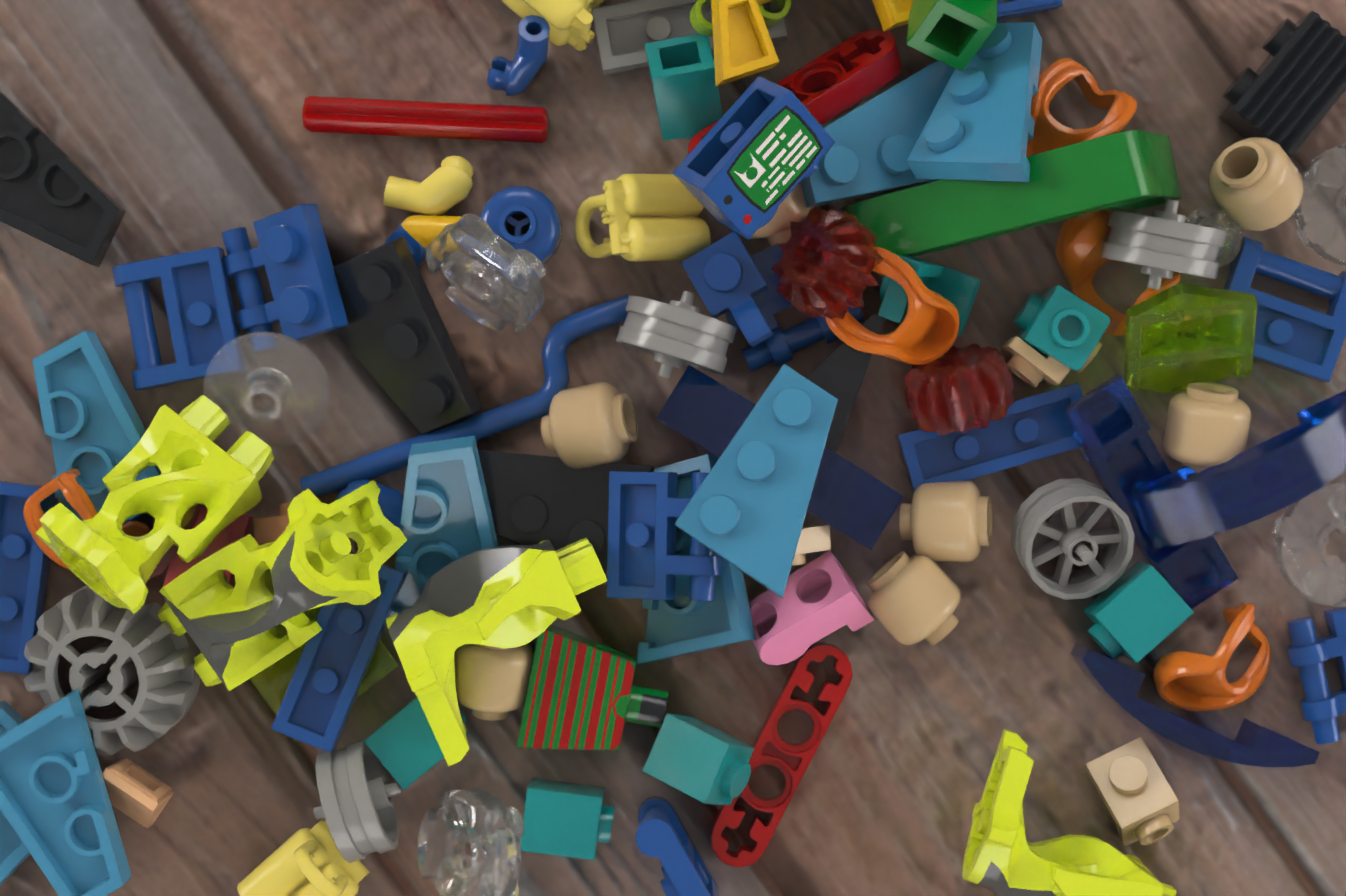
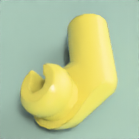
M452 155L442 160L441 167L422 182L389 176L384 192V206L424 215H443L469 194L473 185V167L464 157Z

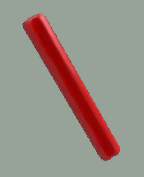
M309 96L305 98L302 108L303 126L310 132L532 143L545 142L549 132V115L543 107Z

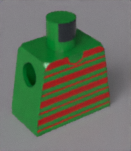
M550 625L537 638L517 747L525 749L619 750L625 722L661 728L669 692L632 685L637 657L560 627Z

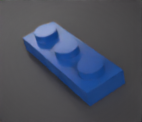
M1079 382L896 435L912 493H914L919 485L924 483L967 481L1096 443Z
M0 481V671L29 675L33 671V663L28 662L24 657V649L26 643L37 634L38 627L36 621L44 613L50 558L43 553L29 532L24 520L23 508L26 500L42 486ZM55 493L40 502L44 514L58 504V498H55Z
M382 565L378 571L381 595L366 605H352L343 602L321 606L315 621L322 628V631L306 642L271 727L272 730L328 753L335 751L385 629L386 618L392 612L407 574Z

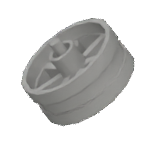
M1166 199L1164 211L1154 210L1153 216L1110 210L1107 224L1110 230L1107 242H1103L1100 257L1142 265L1140 273L1150 275L1147 288L1160 290L1162 278L1172 279L1174 271L1216 279L1220 264L1216 263L1220 247L1224 246L1227 232L1185 223L1186 216L1177 214L1179 201Z
M683 291L680 302L671 300L670 304L630 295L625 309L628 314L624 326H620L616 342L654 355L652 361L661 364L658 376L670 379L673 368L682 370L684 364L723 374L728 359L725 357L729 344L733 343L737 328L715 318L700 314L701 309L692 306L695 294Z
M1080 478L1057 479L1037 488L1021 503L1012 522L1011 545L1017 561L1045 593L1064 600L1086 599L1107 590L1123 575L1133 556L1135 534L1128 515L1097 484ZM1092 502L1076 520L1072 503ZM1060 509V513L1054 515L1049 522H1045L1056 510ZM1108 509L1112 517L1111 528L1090 530ZM1037 533L1052 539V541L1032 551L1033 540ZM1097 544H1106L1102 553L1095 559L1098 553ZM1059 555L1054 575L1039 571L1036 568ZM1073 564L1078 566L1088 564L1087 567L1071 573Z
M366 739L350 743L345 749L337 750L335 748V751L332 753L325 751L316 756L315 770L321 806L313 808L314 815L317 820L326 818L329 831L337 849L349 863L365 859L368 854L376 851L381 854L396 849L399 845V830L392 796L401 794L402 789L398 782L388 784L380 760L364 742Z

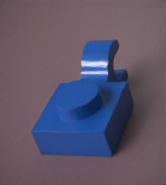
M731 232L681 262L713 318L716 319L731 311L740 330L752 348L774 336L753 299L755 295L769 287L737 232Z

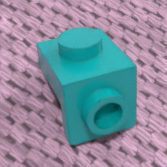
M898 255L915 270L927 288L942 295L955 305L959 313L957 337L961 336L975 301L980 280L975 276L928 259ZM884 276L880 287V298L883 301L878 316L901 324L908 309L906 292L896 281Z
M1057 285L1046 290L1042 296L1033 292L1021 307L1013 324L1021 329L1017 337L1040 354L1045 353L1070 370L1076 371L1083 367L1109 326L1110 318L1062 286Z

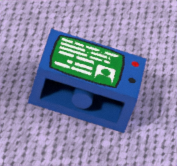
M758 76L673 171V174L717 221L749 240L759 228L772 220L778 206L800 181L809 177L817 169L821 158L835 141L791 90Z

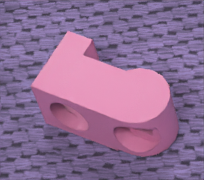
M830 550L789 575L783 599L768 589L749 603L756 637L752 642L761 661L768 665L787 664L796 660L807 651L810 645L845 625L852 632H855L874 621L853 579Z

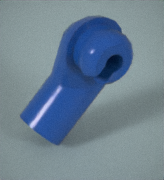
M530 15L520 21L518 25L517 50L513 61L501 56L492 59V68L489 69L487 84L492 90L506 91V96H516L523 93L547 60L550 27L544 18Z

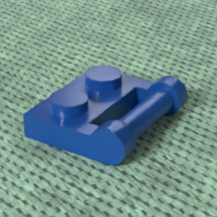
M1243 236L1232 254L1229 274L1205 342L1321 383L1330 382L1346 337V272L1342 271L1337 276L1263 250L1262 242ZM1256 273L1328 298L1329 307L1327 313L1324 314L1250 288L1254 274Z
M212 247L122 264L112 268L115 286L122 287L136 358L138 370L132 371L135 391L160 388L176 383L246 370L229 277H226L222 259L225 257L223 248ZM161 280L176 363L162 365L147 283Z
M654 796L647 798L639 808V825L636 829L635 841L638 849L648 857H658L662 863L661 869L665 878L660 880L666 896H718V886L673 805L663 797Z

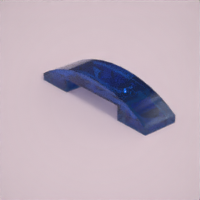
M688 365L656 419L720 457L756 404ZM825 447L807 511L872 550L904 496Z
M1116 374L1063 409L1079 446L1104 492L1128 515L1135 534L1134 540L1150 565L1159 572L1191 609L1239 579L1211 530L1201 524L1149 436L1147 431L1151 427L1120 375Z
M1346 390L1298 412L1297 416L1300 425L1239 453L1225 463L1212 466L1199 473L1188 466H1184L1131 491L1148 545L1153 549L1199 540L1240 527L1287 507L1346 471Z
M1075 643L1071 655L1093 685L1113 704L1149 729L1185 748L1227 762L1272 768L1315 764L1320 752L1244 718L1235 740H1232L1136 697L1146 674L1078 643Z

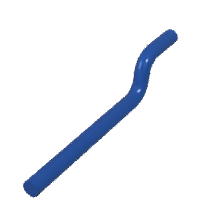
M628 294L571 314L553 326L545 337L541 353L545 374L544 384L536 393L300 479L302 491L309 488L317 498H321L343 490L352 481L370 480L406 467L412 444L474 435L476 441L548 414L554 395L568 388L570 378L566 353L569 345L580 337L624 322L628 314L625 311L629 299Z

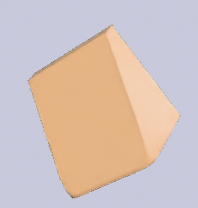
M123 758L108 766L102 773L111 805L146 828L154 824L174 794L171 787L128 758Z

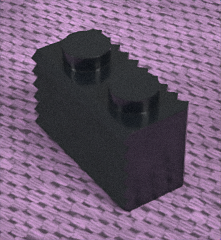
M1313 11L1296 23L1286 18L1276 28L1262 46L1270 55L1256 72L1246 67L1223 94V97L1230 104L1219 117L1245 139L1260 137L1278 143L1289 158L1293 156L1346 90V36L1341 35L1338 29L1331 27L1328 21L1323 20L1318 13Z

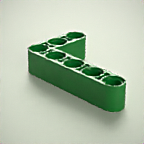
M1131 130L1027 156L1031 165L1029 182L941 179L846 205L841 208L853 267L862 253L871 247H881L896 255L916 257L1100 210L1131 211L1164 204L1166 199H1181L1182 195L1169 136L1142 130Z

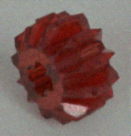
M810 209L805 222L790 221L791 237L788 242L776 243L783 252L782 259L771 268L781 278L776 292L781 294L785 300L791 302L792 306L797 307L798 312L813 318L816 316L823 318L825 316L830 319H844L848 306L851 308L864 307L862 292L866 287L879 285L871 275V272L875 266L884 260L877 253V250L873 249L878 236L872 233L869 227L857 221L856 216L843 210L835 211L831 209L827 212L825 210Z
M974 343L962 348H956L953 345L944 355L930 363L912 365V369L904 375L906 385L904 394L908 409H911L914 420L918 423L921 431H936L938 435L945 436L959 431L965 435L968 430L974 428L985 429L989 426V421L1001 420L1005 417L1007 409L1014 403L1012 394L1014 384L1011 370L1007 369L1003 356H1000L997 348L989 346L981 348L980 345Z

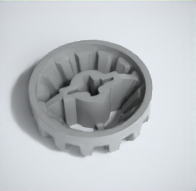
M86 585L66 596L55 606L44 612L36 621L38 627L37 634L25 645L24 657L28 662L33 663V671L24 679L27 692L39 691L45 703L41 710L64 697V692L58 681V664L62 655L72 664L69 671V682L72 691L78 688L84 712L93 706L102 707L110 705L114 701L126 711L125 714L112 719H96L86 716L95 750L100 755H113L123 748H129L133 752L146 748L185 717L199 691L201 678L193 667L194 657L200 654V650L188 632L179 637L173 634L175 631H173L166 620L161 622L157 614L166 601L160 593L147 587L148 594L144 605L134 614L126 608L113 606ZM97 636L106 638L82 655L70 645L72 641L82 637ZM118 656L117 660L109 668L111 672L108 674L107 681L101 684L102 679L108 673L107 668L111 664V659ZM139 683L138 694L134 701L126 692Z

